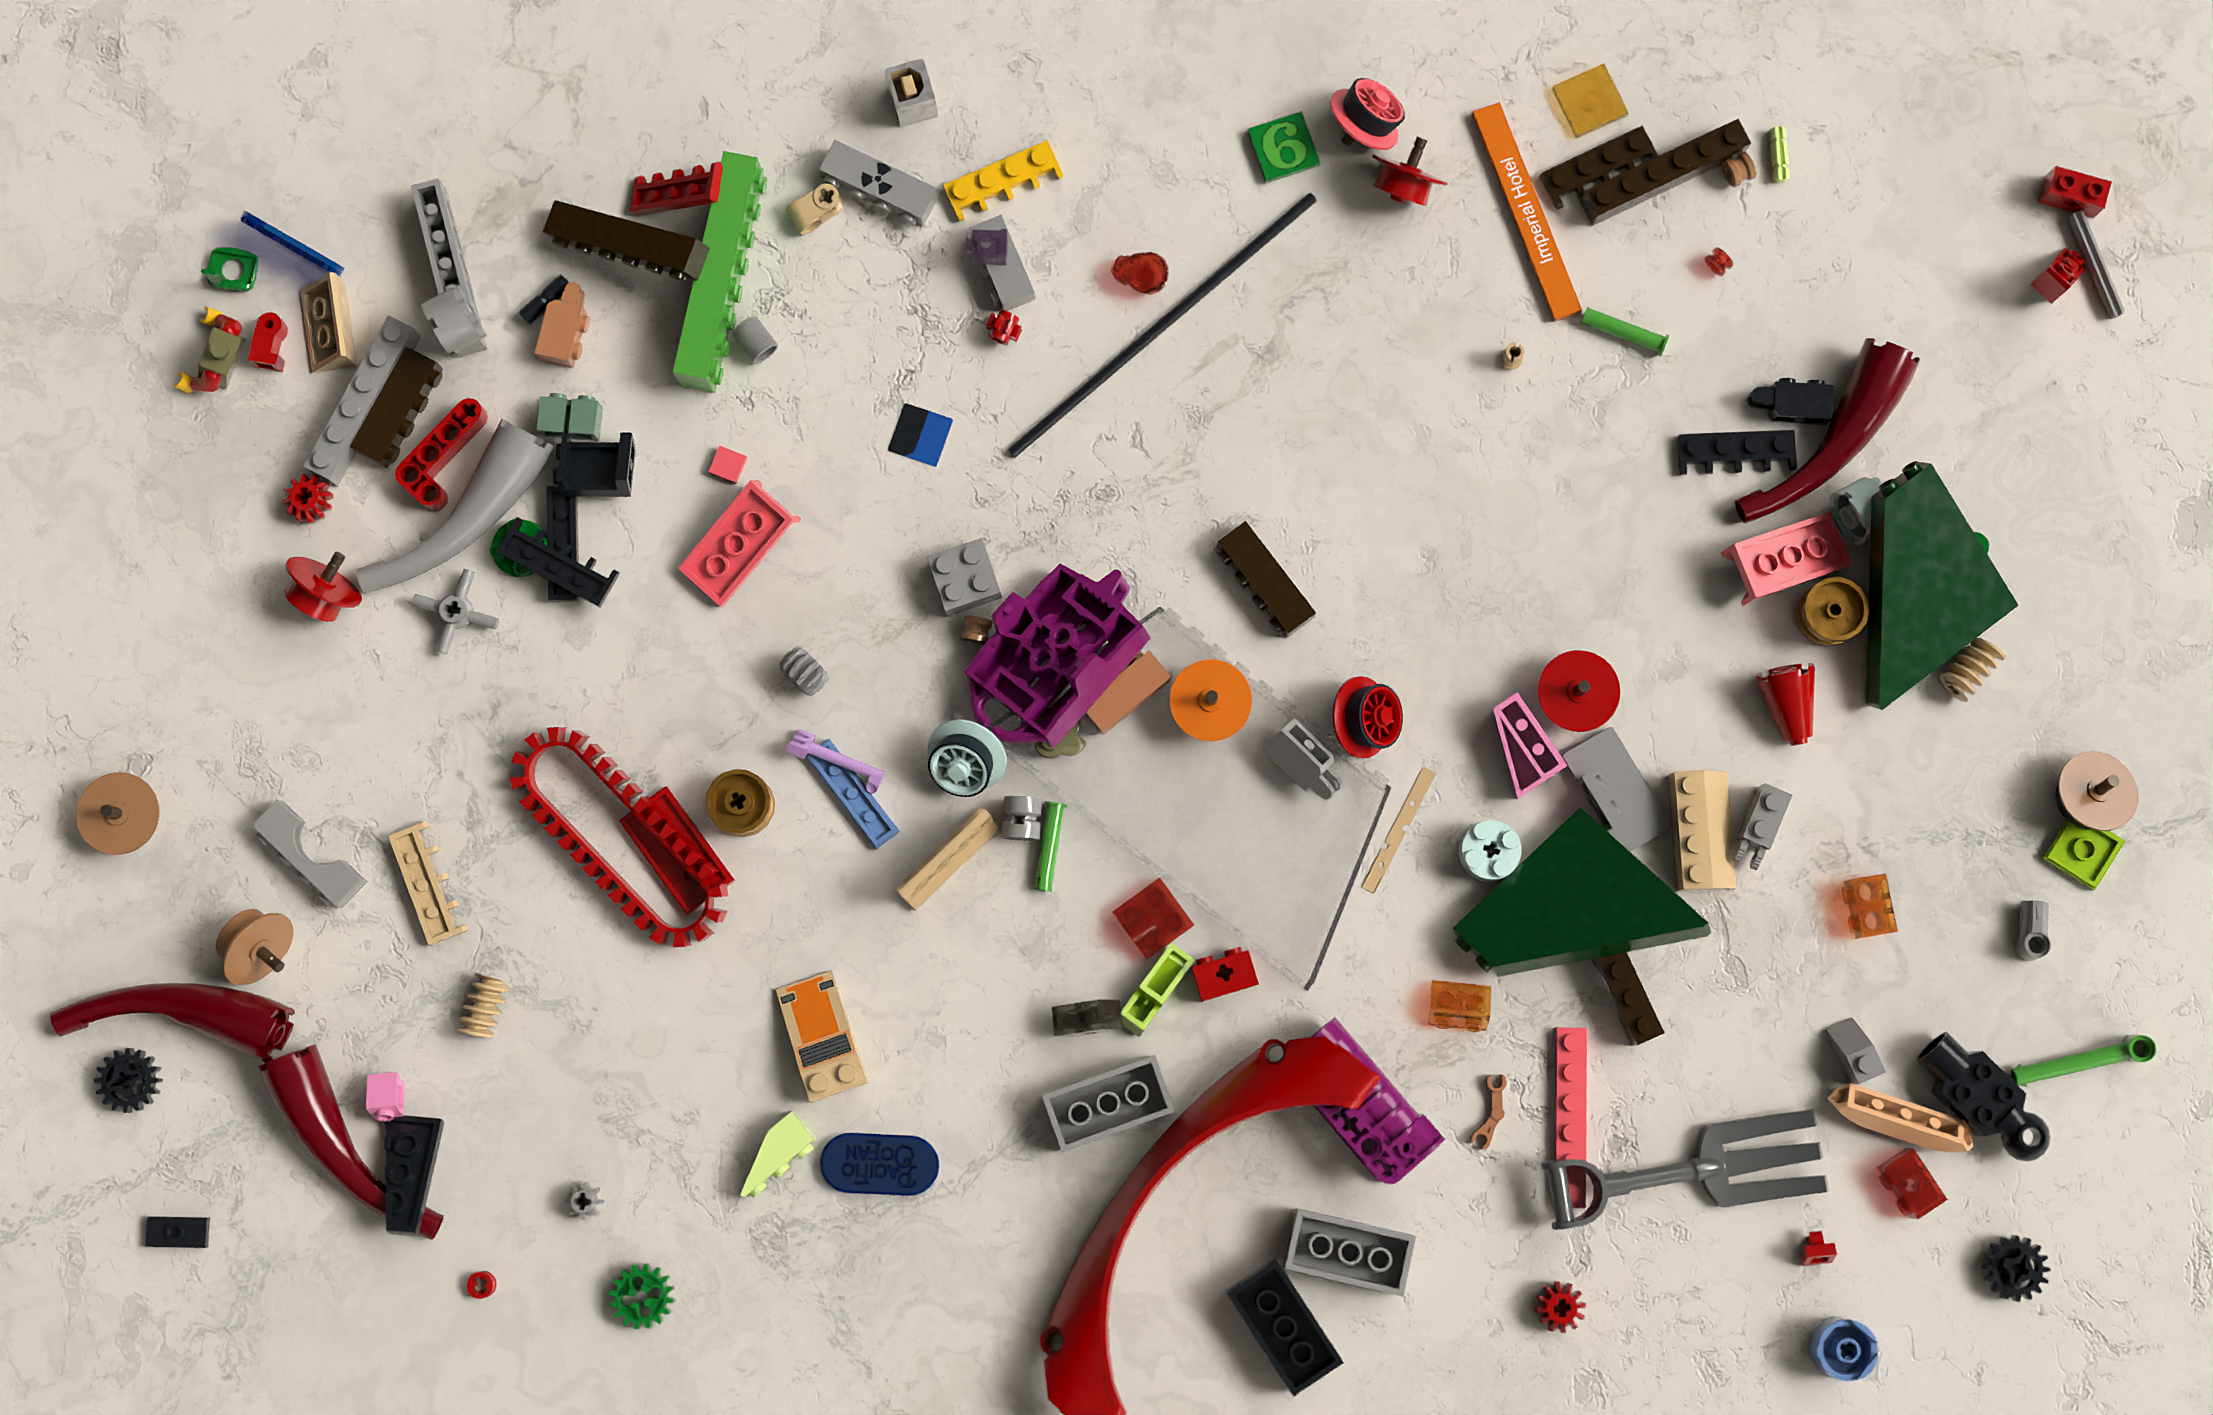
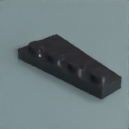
M404 1115L403 1117H394L391 1121H384L386 1126V1137H384V1149L386 1151L385 1178L387 1179V1193H385L386 1231L391 1235L419 1237L444 1121L441 1118Z

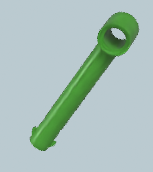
M2130 1035L2125 1037L2120 1044L2026 1066L2019 1064L2011 1069L2013 1081L2018 1086L2027 1087L2026 1084L2039 1080H2046L2127 1060L2131 1062H2148L2156 1054V1045L2148 1036ZM2136 1041H2140L2144 1048L2143 1053L2139 1057L2133 1052V1045Z

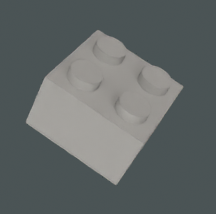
M982 538L927 556L947 617L1002 598Z

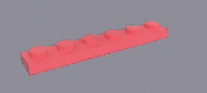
M1556 1027L1555 1160L1563 1158L1586 1161L1587 1028ZM1567 1166L1566 1173L1572 1207L1586 1208V1172L1577 1166Z

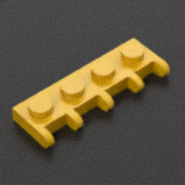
M1048 140L943 184V187L958 221L961 222L965 220L962 210L979 203L982 212L988 210L985 203L987 199L1005 192L1008 200H1012L1014 196L1011 189L1031 181L1034 189L1040 188L1037 178L1054 171L1058 179L1064 176Z

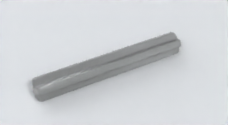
M2083 211L2074 212L2068 217L2070 226L2110 319L2117 318L2125 313V309Z

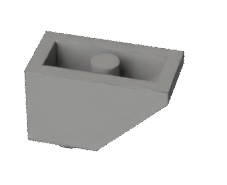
M1854 1018L1825 1029L1849 1083L1861 1084L1886 1073L1873 1043Z

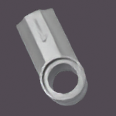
M2036 900L2020 902V930L2015 948L2016 953L2023 960L2034 961L2046 956L2050 952L2051 941L2048 937L2049 903ZM2030 939L2037 943V953L2030 951L2028 947Z

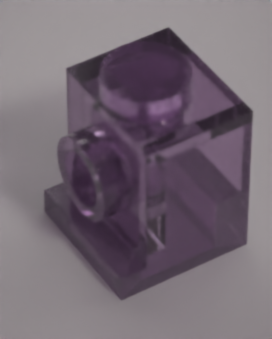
M972 229V237H966V254L971 255L972 264L1007 265V229ZM982 242L992 243L988 248L981 246Z

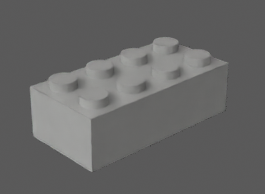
M1155 1055L1042 1095L1061 1152L1175 1112Z
M1295 1208L1283 1267L1300 1273L1404 1296L1416 1236Z

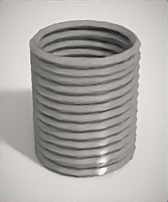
M756 316L744 320L733 330L732 336L754 364L766 360L778 348L776 341Z

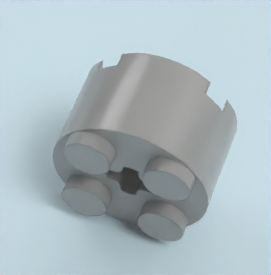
M459 285L421 304L427 320H430L434 327L432 330L450 355L460 352L487 336L480 324L481 319L473 306L469 307L466 302L467 298Z

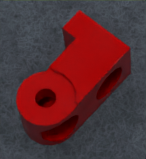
M266 312L258 318L248 361L256 368L283 372L285 360L279 355L281 342L288 334V327L277 314Z

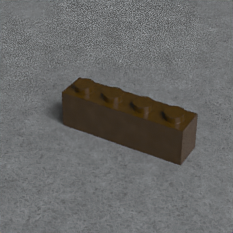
M406 346L351 443L350 448L385 468H388L390 463H394L400 454L399 447L404 438H408L414 429L415 424L413 422L418 413H422L425 410L429 401L427 398L432 388H436L441 382L443 368L436 361Z
M1246 521L1218 541L1217 548L1219 550L1216 552L1218 557L1226 566L1230 564L1237 572L1234 574L1235 579L1243 589L1246 587L1250 589L1254 595L1251 598L1253 603L1261 612L1266 610L1272 618L1269 620V623L1278 635L1283 633L1288 638L1315 618V610Z

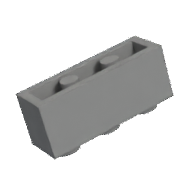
M1002 215L970 227L971 237L967 238L973 255L978 253L982 263L978 264L984 280L990 279L993 289H990L989 292L995 306L1001 305L1002 310L1009 311L1035 300V291Z

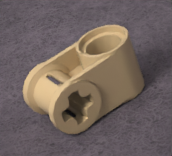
M822 184L805 196L791 202L787 206L786 212L800 234L805 235L837 215L843 207V201L838 190L833 185ZM829 196V198L832 199V202L830 204H827V202L824 201L825 197Z

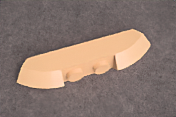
M1852 1083L1840 1084L1827 1098L1843 1116L1864 1128L1937 1151L1964 1152L1973 1147L1970 1127L1963 1119Z

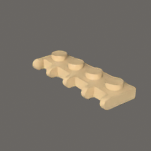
M424 821L391 834L388 837L428 945L432 946L465 933L469 929L467 925H461L457 928L455 926L450 910L460 905L458 900L447 903L440 883L448 880L449 876L448 873L437 876L430 855L439 852L437 845L426 848L420 831L428 829L430 825L428 821Z

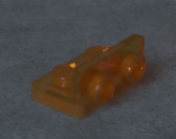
M1432 980L1428 1025L1436 1026L1439 1029L1460 1028L1469 1032L1487 1030L1491 1018V986Z

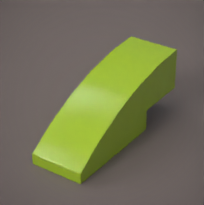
M1171 942L1122 1009L1116 1021L1140 1037L1195 959Z

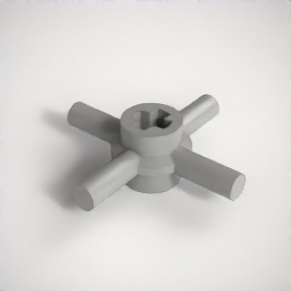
M463 569L456 593L445 597L442 601L418 594L413 596L412 605L438 612L439 620L445 625L436 652L447 655L455 630L465 627L469 622L495 630L498 627L499 618L473 611L471 602L466 598L475 573L474 571ZM459 608L461 610L460 614H450L452 609L456 610Z

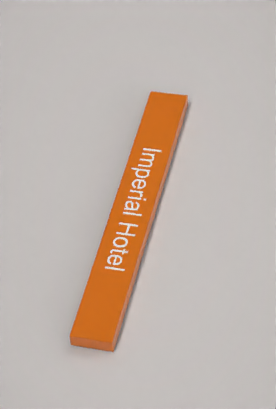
M1500 102L1473 111L1472 116L1553 321L1556 322L1581 313V305Z

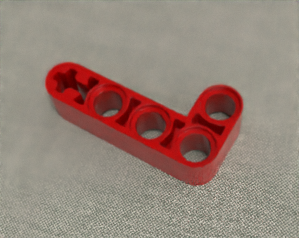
M472 398L460 401L397 466L395 477L398 483L430 511L442 510L448 503L447 492L433 478L485 426L488 414L484 407ZM471 410L476 413V416L473 418L468 415V412ZM460 420L466 425L465 428L458 423ZM457 429L458 434L456 438L450 441L446 440L448 431ZM431 450H437V457L433 461H426L427 453ZM410 471H417L416 479L413 482H406V475ZM438 490L437 498L434 501L427 502L426 496L428 492Z

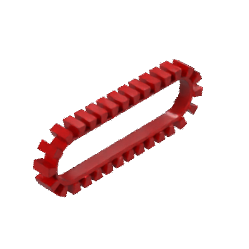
M549 727L547 731L551 742L546 743L542 733H532L524 739L534 751L531 755L515 751L511 763L525 765L524 777H510L512 789L527 787L531 794L519 801V803L527 811H535L539 804L543 806L532 814L539 824H548L551 818L554 817L555 821L544 829L552 837H560L564 830L569 833L558 840L557 843L564 850H573L577 843L581 846L570 854L577 864L586 863L590 856L594 859L582 869L590 877L598 876L602 870L607 873L596 880L595 883L602 890H611L615 883L619 886L608 894L615 904L623 903L627 896L632 899L620 909L628 917L636 916L640 909L645 913L634 920L633 923L642 931L649 929L654 922L658 927L650 935L649 939L658 944L666 943L669 932L675 933L673 947L692 945L688 931L693 930L698 942L705 941L712 936L714 932L704 923L708 918L716 923L723 922L728 911L713 908L714 897H726L729 895L726 884L711 887L708 879L719 872L712 863H704L700 871L695 867L707 857L699 849L691 850L686 857L683 852L694 845L686 836H679L674 844L670 841V839L682 831L674 823H666L663 829L660 830L657 826L669 819L661 810H653L649 817L644 814L656 806V804L648 796H641L636 804L632 801L643 793L636 783H628L623 791L619 788L631 778L623 770H615L611 777L607 775V773L618 766L611 757H602L599 763L596 764L594 760L606 752L598 744L591 743L584 751L581 747L590 738L589 735L580 730H572L569 741L565 742L566 727ZM556 746H564L575 752L700 883L705 895V906L696 922L684 928L674 927L666 923L544 796L535 781V767L538 759L544 752Z

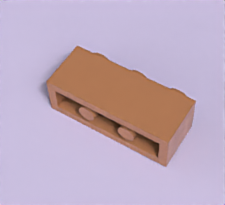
M1150 650L1145 654L1140 651L1131 660L1130 666L1117 676L1085 713L1102 735H1105L1171 681V676Z

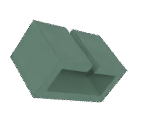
M550 393L549 397L540 396L537 431L542 437L562 438V433H569L570 439L600 440L603 407L599 401L595 400V397L579 395L578 399L567 400V396L560 393Z

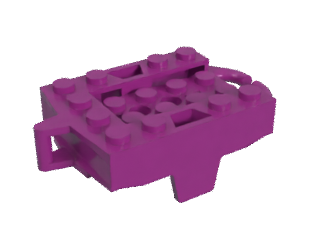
M1059 563L1025 599L1012 592L991 616L996 630L995 634L979 650L964 671L968 681L971 711L978 724L985 728L991 725V719L984 712V705L989 699H995L1021 720V725L1012 731L1004 730L998 725L995 726L991 732L1000 741L1006 743L1047 742L1054 748L1060 743L1151 639L1145 627L1123 605L1130 591V586L1119 570L1115 569L1100 581L1095 582L1085 575L1079 574ZM1085 624L1084 629L1078 634V629ZM1069 638L1066 643L1060 644L1063 639ZM1106 641H1108L1109 644L1097 656L1096 652L1103 646V644ZM1050 659L1046 665L1041 666L1042 662ZM1038 677L1039 680L1030 688L1029 685ZM1070 684L1071 687L1037 725L1035 723L1066 686Z

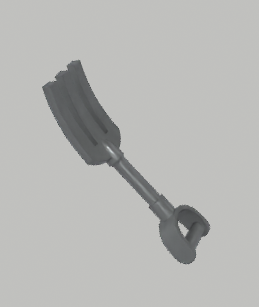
M1814 1109L1706 1125L1699 1138L1696 1158H1691L1688 1162L1627 1173L1623 1170L1603 1174L1595 1165L1580 1159L1562 1158L1542 1162L1541 1168L1543 1170L1547 1169L1556 1222L1551 1223L1552 1230L1580 1227L1594 1222L1604 1212L1608 1198L1630 1194V1191L1690 1180L1695 1182L1701 1181L1709 1197L1718 1206L1723 1208L1787 1197L1826 1193L1829 1191L1826 1175L1729 1184L1728 1177L1820 1160L1823 1158L1820 1142L1723 1152L1722 1146L1723 1144L1815 1127L1817 1125ZM1567 1166H1577L1583 1169L1590 1177L1593 1185L1591 1204L1582 1215L1574 1217L1566 1173Z

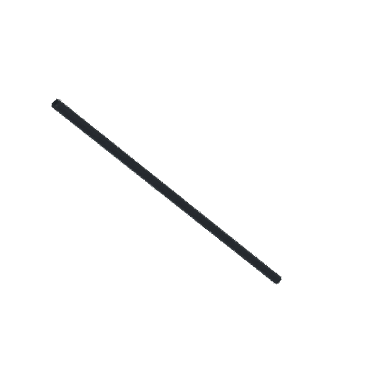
M1308 193L1008 449L1011 455L1016 458L1316 203L1317 199L1312 193Z

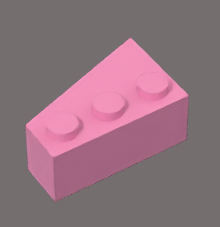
M1518 692L1493 708L1517 798H1520L1567 767V764Z

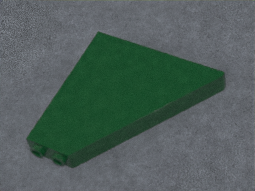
M1918 461L1909 463L1902 469L1903 473L1895 479H1889L1879 486L1880 490L1871 497L1866 702L1868 706L1880 710L1885 709L2019 606L1931 463Z
M1581 807L1453 927L1457 936L1456 944L1465 953L1471 951L1477 956L1475 959L1476 963L1486 973L1491 970L1498 977L1703 938L1711 933L1709 922Z

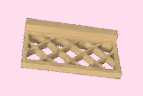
M980 807L895 889L917 910L1001 828L993 821L991 815Z

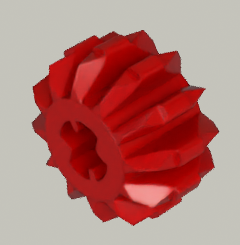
M301 474L300 482L294 478L290 479L293 485L292 489L283 488V491L289 495V497L282 500L285 506H289L286 513L290 516L295 515V520L300 523L305 519L310 524L314 523L315 515L325 519V514L322 512L323 509H332V505L326 501L334 498L333 494L327 491L329 484L325 481L320 482V477L317 475H313L309 479L306 474ZM308 499V503H304L303 500Z
M1554 1281V1291L1549 1286L1544 1285L1543 1291L1547 1296L1543 1297L1537 1294L1535 1297L1538 1301L1543 1302V1306L1534 1307L1536 1313L1544 1312L1538 1321L1540 1324H1545L1549 1321L1548 1330L1551 1332L1558 1325L1559 1331L1566 1333V1323L1572 1329H1576L1578 1326L1573 1319L1576 1317L1584 1320L1585 1318L1582 1313L1577 1312V1309L1586 1307L1585 1302H1576L1582 1293L1579 1290L1571 1293L1573 1285L1570 1283H1566L1562 1290L1561 1283ZM1560 1299L1562 1303L1567 1305L1566 1308L1562 1309L1561 1315L1553 1310V1307L1558 1305V1300Z

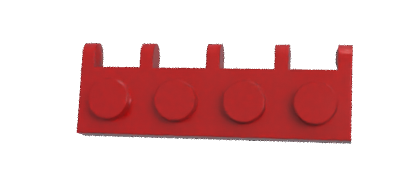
M720 162L712 163L710 172H705L701 165L694 166L692 174L684 176L682 169H675L672 172L671 179L664 180L662 173H654L649 183H647L644 176L635 177L629 213L642 216L717 203L723 172L722 164Z

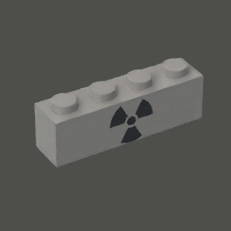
M837 140L833 141L819 168L825 184H831L836 189L841 187L849 191L848 194L859 201H864V199L875 203L874 206L884 213L889 214L892 211L900 215L899 218L912 226H915L916 223L921 226L925 225L939 197L936 187Z

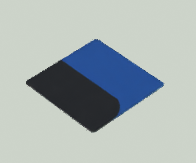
M905 403L888 450L936 467L953 419Z

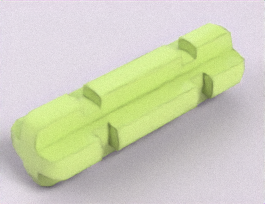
M1783 126L1772 127L1769 131V141L1772 142L1770 154L1771 167L1774 168V171H1772L1774 183L1787 182L1789 179L1787 142L1785 141L1786 129Z

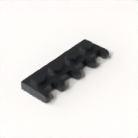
M1795 430L1679 434L1677 436L1680 475H1687V464H1705L1706 474H1713V463H1734V472L1741 473L1742 462H1762L1763 471L1770 472L1771 461H1788L1789 470H1797Z
M517 517L497 552L601 608L620 572L614 569L608 578L593 571L597 562L595 558L590 557L585 566L567 557L571 550V545L565 543L560 552L542 543L546 535L545 531L540 529L535 538L519 531L523 520Z

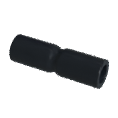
M560 274L541 291V294L536 295L518 313L530 325L546 311L548 303L558 300L562 296L563 291H565L564 288L569 282Z

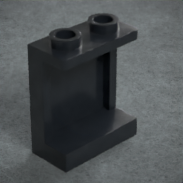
M620 432L619 442H572L569 433H562L561 443L556 445V459L559 463L558 467L553 469V483L558 485L561 496L631 497L636 454L632 432Z

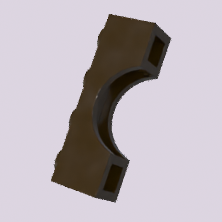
M1627 952L1591 959L1613 996L1619 1020L1631 1046H1638L1664 1034L1665 1032Z

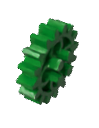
M645 1263L642 1270H640L637 1264H634L631 1268L632 1273L623 1269L621 1271L623 1279L615 1278L612 1281L617 1286V1289L609 1291V1295L615 1296V1301L611 1302L609 1306L618 1308L614 1315L615 1318L622 1315L625 1317L624 1326L634 1322V1329L639 1330L642 1323H644L645 1327L650 1329L653 1327V1319L660 1324L663 1322L661 1314L669 1315L672 1312L667 1307V1303L675 1302V1298L669 1296V1292L673 1291L675 1286L666 1285L670 1276H659L661 1272L660 1267H656L652 1272L650 1271V1263ZM636 1276H640L643 1279L642 1293L649 1292L654 1287L661 1289V1296L659 1298L652 1296L644 1300L645 1306L650 1308L651 1312L648 1317L643 1316L641 1313L644 1305L642 1300L632 1302L630 1306L623 1303L625 1295L632 1297L640 1293V1287L634 1284Z

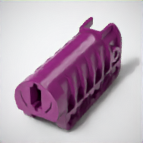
M1334 1017L1311 1037L1326 1036L1377 1073L1381 1080L1358 1110L1350 1108L1341 1110L1342 1107L1337 1106L1326 1109L1323 1105L1314 1107L1375 1179L1386 1184H1395L1429 1156L1445 1138L1424 1114H1418L1337 1018ZM1340 1112L1345 1118H1353L1351 1126L1356 1131L1359 1130L1361 1132L1364 1130V1132L1356 1136L1352 1130L1342 1128L1345 1123L1340 1116L1337 1117L1335 1115L1332 1118L1331 1115ZM1370 1138L1374 1143V1149L1370 1154L1365 1155L1361 1151V1144L1365 1139ZM1405 1143H1407L1409 1146L1407 1152L1403 1151V1145ZM1379 1158L1384 1164L1392 1165L1390 1168L1392 1174L1390 1176L1382 1175L1384 1172L1383 1166L1374 1160Z

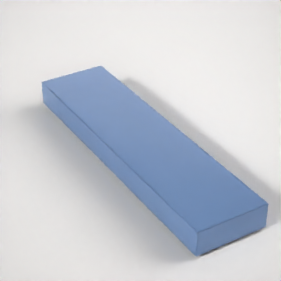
M830 739L821 744L823 747L840 753ZM812 754L806 755L876 849L900 832L873 795L866 790V786L855 772Z

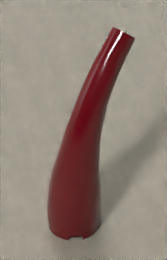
M1866 338L1837 410L1816 453L1796 473L1781 484L1764 493L1761 489H1758L1736 499L1735 507L1741 521L1746 524L1787 507L1822 486L1842 470L1869 443L1899 404L1914 377L1920 358L1915 357L1911 359L1913 352L1897 344L1887 341L1885 345L1877 346L1874 345L1876 341L1874 338Z
M156 983L117 989L88 997L51 1012L50 1020L58 1036L62 1037L88 1028L89 1023L103 1018L132 1013H156L266 1063L273 1060L270 1054L275 1048L282 1051L294 1026V1023L288 1021L289 1015H294L295 1011L293 1008L271 998L247 991L197 983Z
M317 1045L308 1046L303 1050L291 1052L270 1060L265 1064L258 1065L265 1087L279 1114L307 1153L343 1190L367 1208L386 1219L385 1193H387V1186L371 1172L355 1150ZM425 1207L419 1235L433 1240L440 1229L444 1215Z

